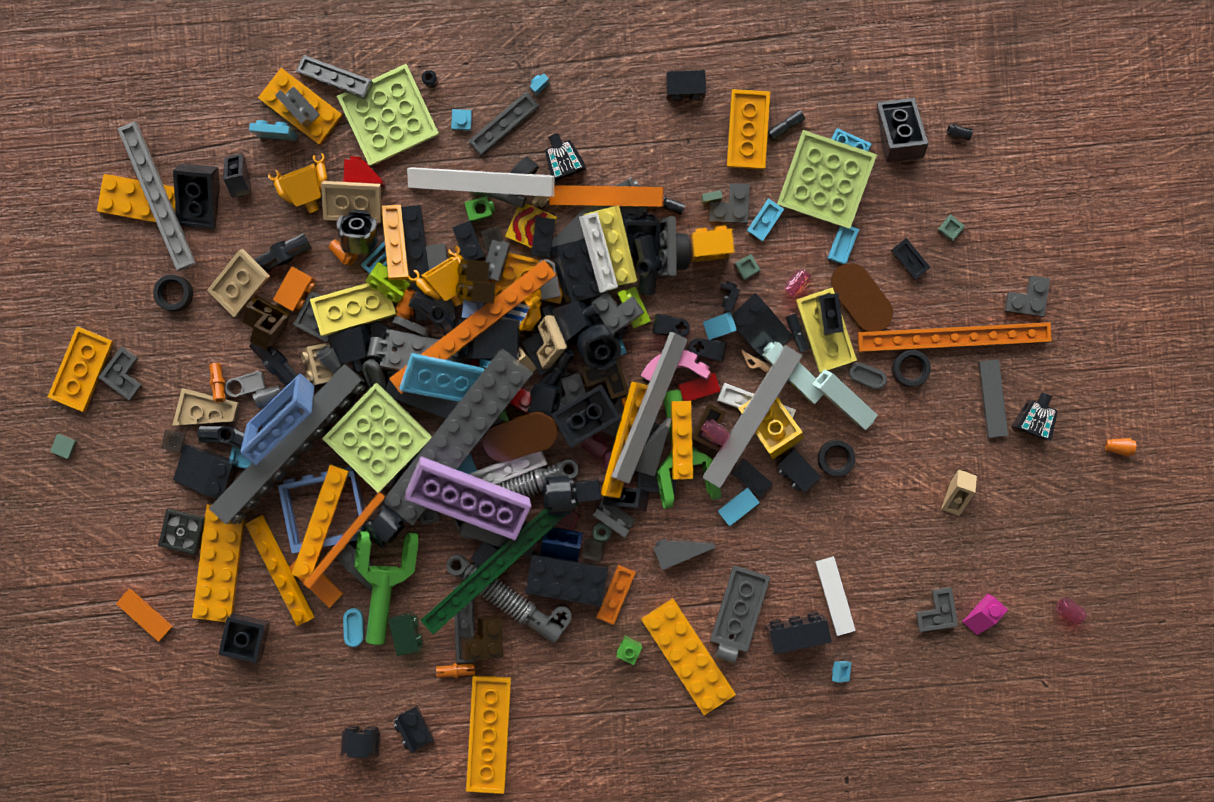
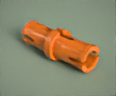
M212 363L209 365L211 375L209 383L212 387L213 402L221 403L226 401L224 391L226 383L222 375V364Z
M453 663V665L436 666V672H438L436 676L437 678H459V676L476 675L475 663L461 665Z

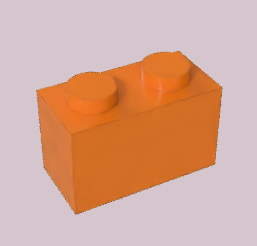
M291 266L273 300L291 311L298 312V310L302 309L307 294L313 291L316 279Z

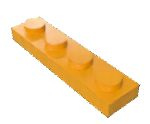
M401 205L381 206L388 281L408 279Z
M671 401L672 479H693L691 401Z

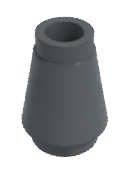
M329 345L322 347L316 353L318 356L317 360L333 374H336L342 367L334 349L330 348Z
M279 386L258 390L255 394H252L258 409L264 408L281 390Z

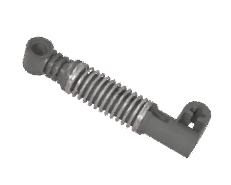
M565 459L557 463V466L554 464L552 468L548 466V469L537 468L534 472L530 471L526 475H519L518 478L515 477L510 479V481L507 480L506 483H499L498 486L531 497L530 494L535 495V492L539 494L537 487L543 492V487L547 483L543 482L544 477L567 475L569 479L574 478L578 474L579 465L574 459ZM572 464L575 470L573 473L568 474L564 471V466ZM453 517L459 531L462 526L460 521L462 520ZM459 532V534L464 539H472V537L463 535Z
M461 554L452 555L446 564L448 572L457 577L461 576L462 580L467 579L478 569L477 567L474 568L473 564L469 565L470 562ZM459 560L462 567L455 569L452 566V561ZM499 579L494 580L479 594H483V598L487 597L486 600L490 599V603L494 602L493 605L497 604V608L501 607L500 610L504 609V613L508 612L507 615L511 614V618L515 617L514 620L518 619L519 624L527 625L553 644L571 620L572 611L568 605L559 604L549 616H546L537 609L534 603L531 601L526 602L527 599L523 600L524 596L519 597L520 594L516 595L517 591L513 593V589L509 590V586L506 588V584L502 585V581L499 583ZM564 611L566 612V618L562 617L560 619V623L563 624V626H560L551 618L553 617L557 620L559 617V613H562Z

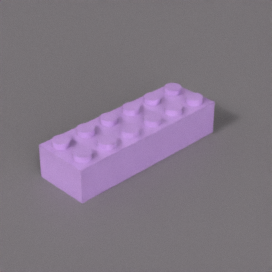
M420 457L406 489L405 497L408 501L516 540L531 507L529 497L424 457Z

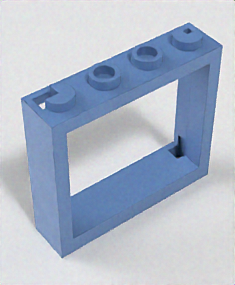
M301 373L247 423L240 453L253 464L257 465L311 413L314 385ZM302 408L305 412L301 414L298 410ZM260 426L263 427L261 431L258 430Z
M346 467L343 469L349 471L348 477L351 476L358 515H360L365 507L358 473L355 470H351V467ZM322 472L321 477L314 478L313 474L302 476V480L296 482L294 478L283 480L284 484L278 485L292 553L299 552L302 543H300L289 489L324 482L327 472ZM366 520L365 523L361 526V530H360V531H366V530L364 529V527H365V525L368 523L367 520ZM359 531L356 532L349 542L357 540ZM343 534L326 537L323 547L335 545Z

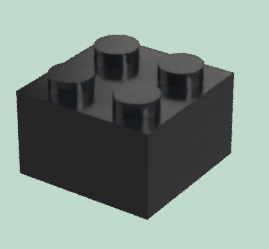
M235 613L227 616L218 655L257 663L263 657L270 621Z

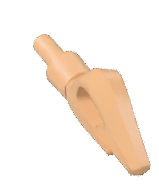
M742 350L749 368L755 369L759 367L768 373L771 365ZM748 359H752L755 364L750 365Z

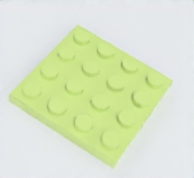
M407 64L372 79L373 84L366 99L346 92L337 96L370 167L440 135Z
M803 130L777 204L850 229L877 154Z
M375 383L322 439L379 493L429 442L432 436L378 383Z

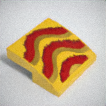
M525 203L524 208L517 207L505 237L531 248L535 217L555 219V223L558 217Z

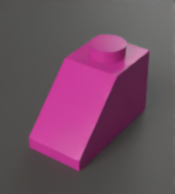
M987 594L962 622L978 635L995 625L1008 609L995 597Z

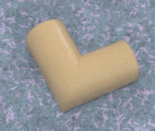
M553 315L545 316L538 325L544 344L537 351V356L543 369L550 368L567 348Z

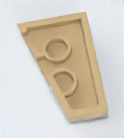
M182 388L173 425L235 421L239 402L226 399L224 402L216 403L213 402V396Z

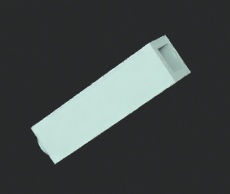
M770 342L763 349L765 352L762 356L773 365L783 346L779 342ZM798 362L788 381L813 404L823 396L812 385L816 378Z
M824 369L812 383L859 427L866 430L874 423L875 418L878 416L833 373Z

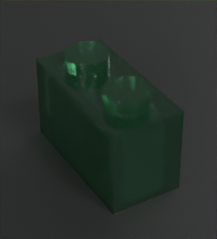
M414 611L391 616L388 621L396 655L401 656L420 651L422 645H424L422 634L418 633L419 619L417 615H414Z

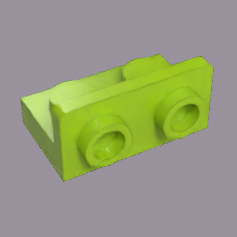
M377 262L365 280L372 289L378 290L388 300L398 303L403 298L405 289L410 285L406 280L388 281L387 267L380 262Z
M636 287L618 292L621 303L630 297H635L644 311L643 315L631 322L633 329L650 322Z

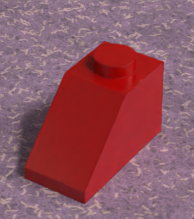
M350 156V159H344L343 182L381 184V187H385V182L362 160V157Z

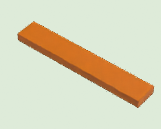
M554 185V196H549V205L663 207L664 187Z
M379 492L375 495L305 580L304 585L307 588H311L375 511L384 500V494Z

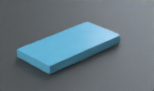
M411 353L399 388L404 392L460 402L485 369Z

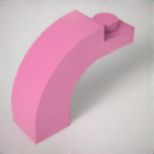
M683 350L676 369H689L706 380L711 375L707 365L702 362L696 364L699 358L698 355ZM661 354L652 359L641 374L644 379L651 381Z

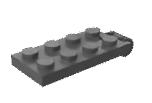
M387 329L386 340L379 337H371L367 357L373 360H382L379 366L381 368L400 371L408 364L411 353L421 355L439 339ZM457 352L448 361L463 364L464 358H458Z
M733 565L710 638V642L719 643L715 659L735 664L738 650L747 653L770 576ZM731 634L734 635L732 639L729 638V635Z

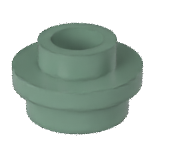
M598 523L594 526L592 533L597 541L605 542L611 537L612 531L605 523ZM599 529H605V535H599Z

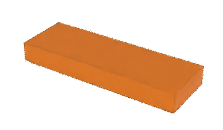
M296 560L289 567L291 572L293 571ZM324 574L309 588L329 608L344 594ZM298 577L303 583L305 582V579Z
M618 564L596 618L612 625L615 624L636 574L635 571Z
M128 589L116 603L158 642L173 627L132 589Z

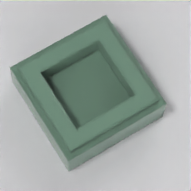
M719 190L703 194L701 200L702 204L720 201L723 197Z
M950 214L937 230L953 242L965 225Z
M752 254L734 263L743 280L761 271Z
M57 434L50 452L70 459L77 441Z

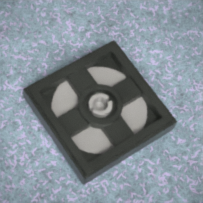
M168 508L158 546L196 555L205 517Z

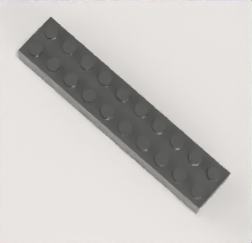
M504 349L500 350L382 502L413 525L427 509L425 506L405 499L406 489L420 457L457 470L528 381L533 372Z
M344 364L313 397L311 413L257 465L251 463L209 509L226 525L242 523L248 516L246 513L250 509H255L261 501L259 499L264 494L268 495L274 489L273 484L277 480L281 481L287 475L286 470L290 466L294 467L301 458L299 456L303 452L307 453L314 446V440L317 437L320 439L327 432L326 428L330 423L334 424L340 418L339 414L343 409L347 410L353 404L352 400L357 395L360 396L367 389L365 387L367 382L351 367Z

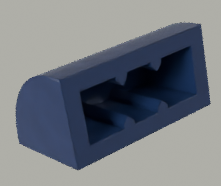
M553 527L543 536L540 554L578 561L583 533Z

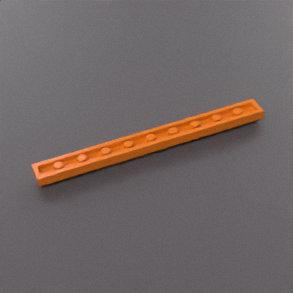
M545 260L541 261L494 298V303L484 305L421 355L448 360L521 304L526 296L534 294L555 278L556 274ZM407 365L389 378L400 394L405 393L399 387Z
M1051 322L857 333L858 352L1052 341Z

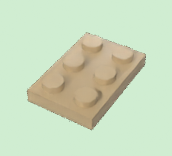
M322 181L323 220L338 221L340 216L343 214L344 216L348 215L349 211L364 210L369 212L373 219L375 218L376 223H381V184Z
M241 249L235 254L207 291L233 317H236L270 276L244 249Z

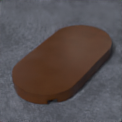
M846 263L839 266L831 277V288H833L834 293L839 294L841 304L861 329L869 332L885 329L893 317V309L889 300L862 266L855 263Z
M532 412L492 426L484 436V448L486 453L496 461H512L550 448L556 440L558 427L554 419L549 415L547 416L542 412Z

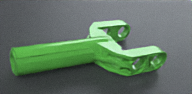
M681 390L666 392L663 399L666 418H671V401H682ZM670 423L669 434H670V439H671V444H672V438H671V423ZM692 447L693 465L702 464L703 474H705L713 459ZM672 451L656 471L664 509L672 508L674 501L669 470L672 469ZM705 479L707 493L711 499H720L721 489Z
M359 531L354 566L372 586L366 642L369 644L381 645L385 643L391 590L394 585L405 581L415 572L418 550L417 533H408L404 539L401 568L397 566H368L371 548L369 533L367 531Z

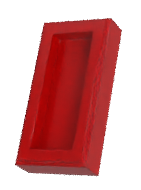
M715 373L711 374L708 380L701 377L678 385L683 401H692L720 392Z

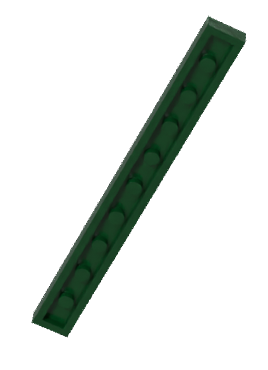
M575 500L576 507L577 505H579V503ZM545 508L519 531L516 540L510 539L420 621L434 635L566 515L546 516L549 509Z

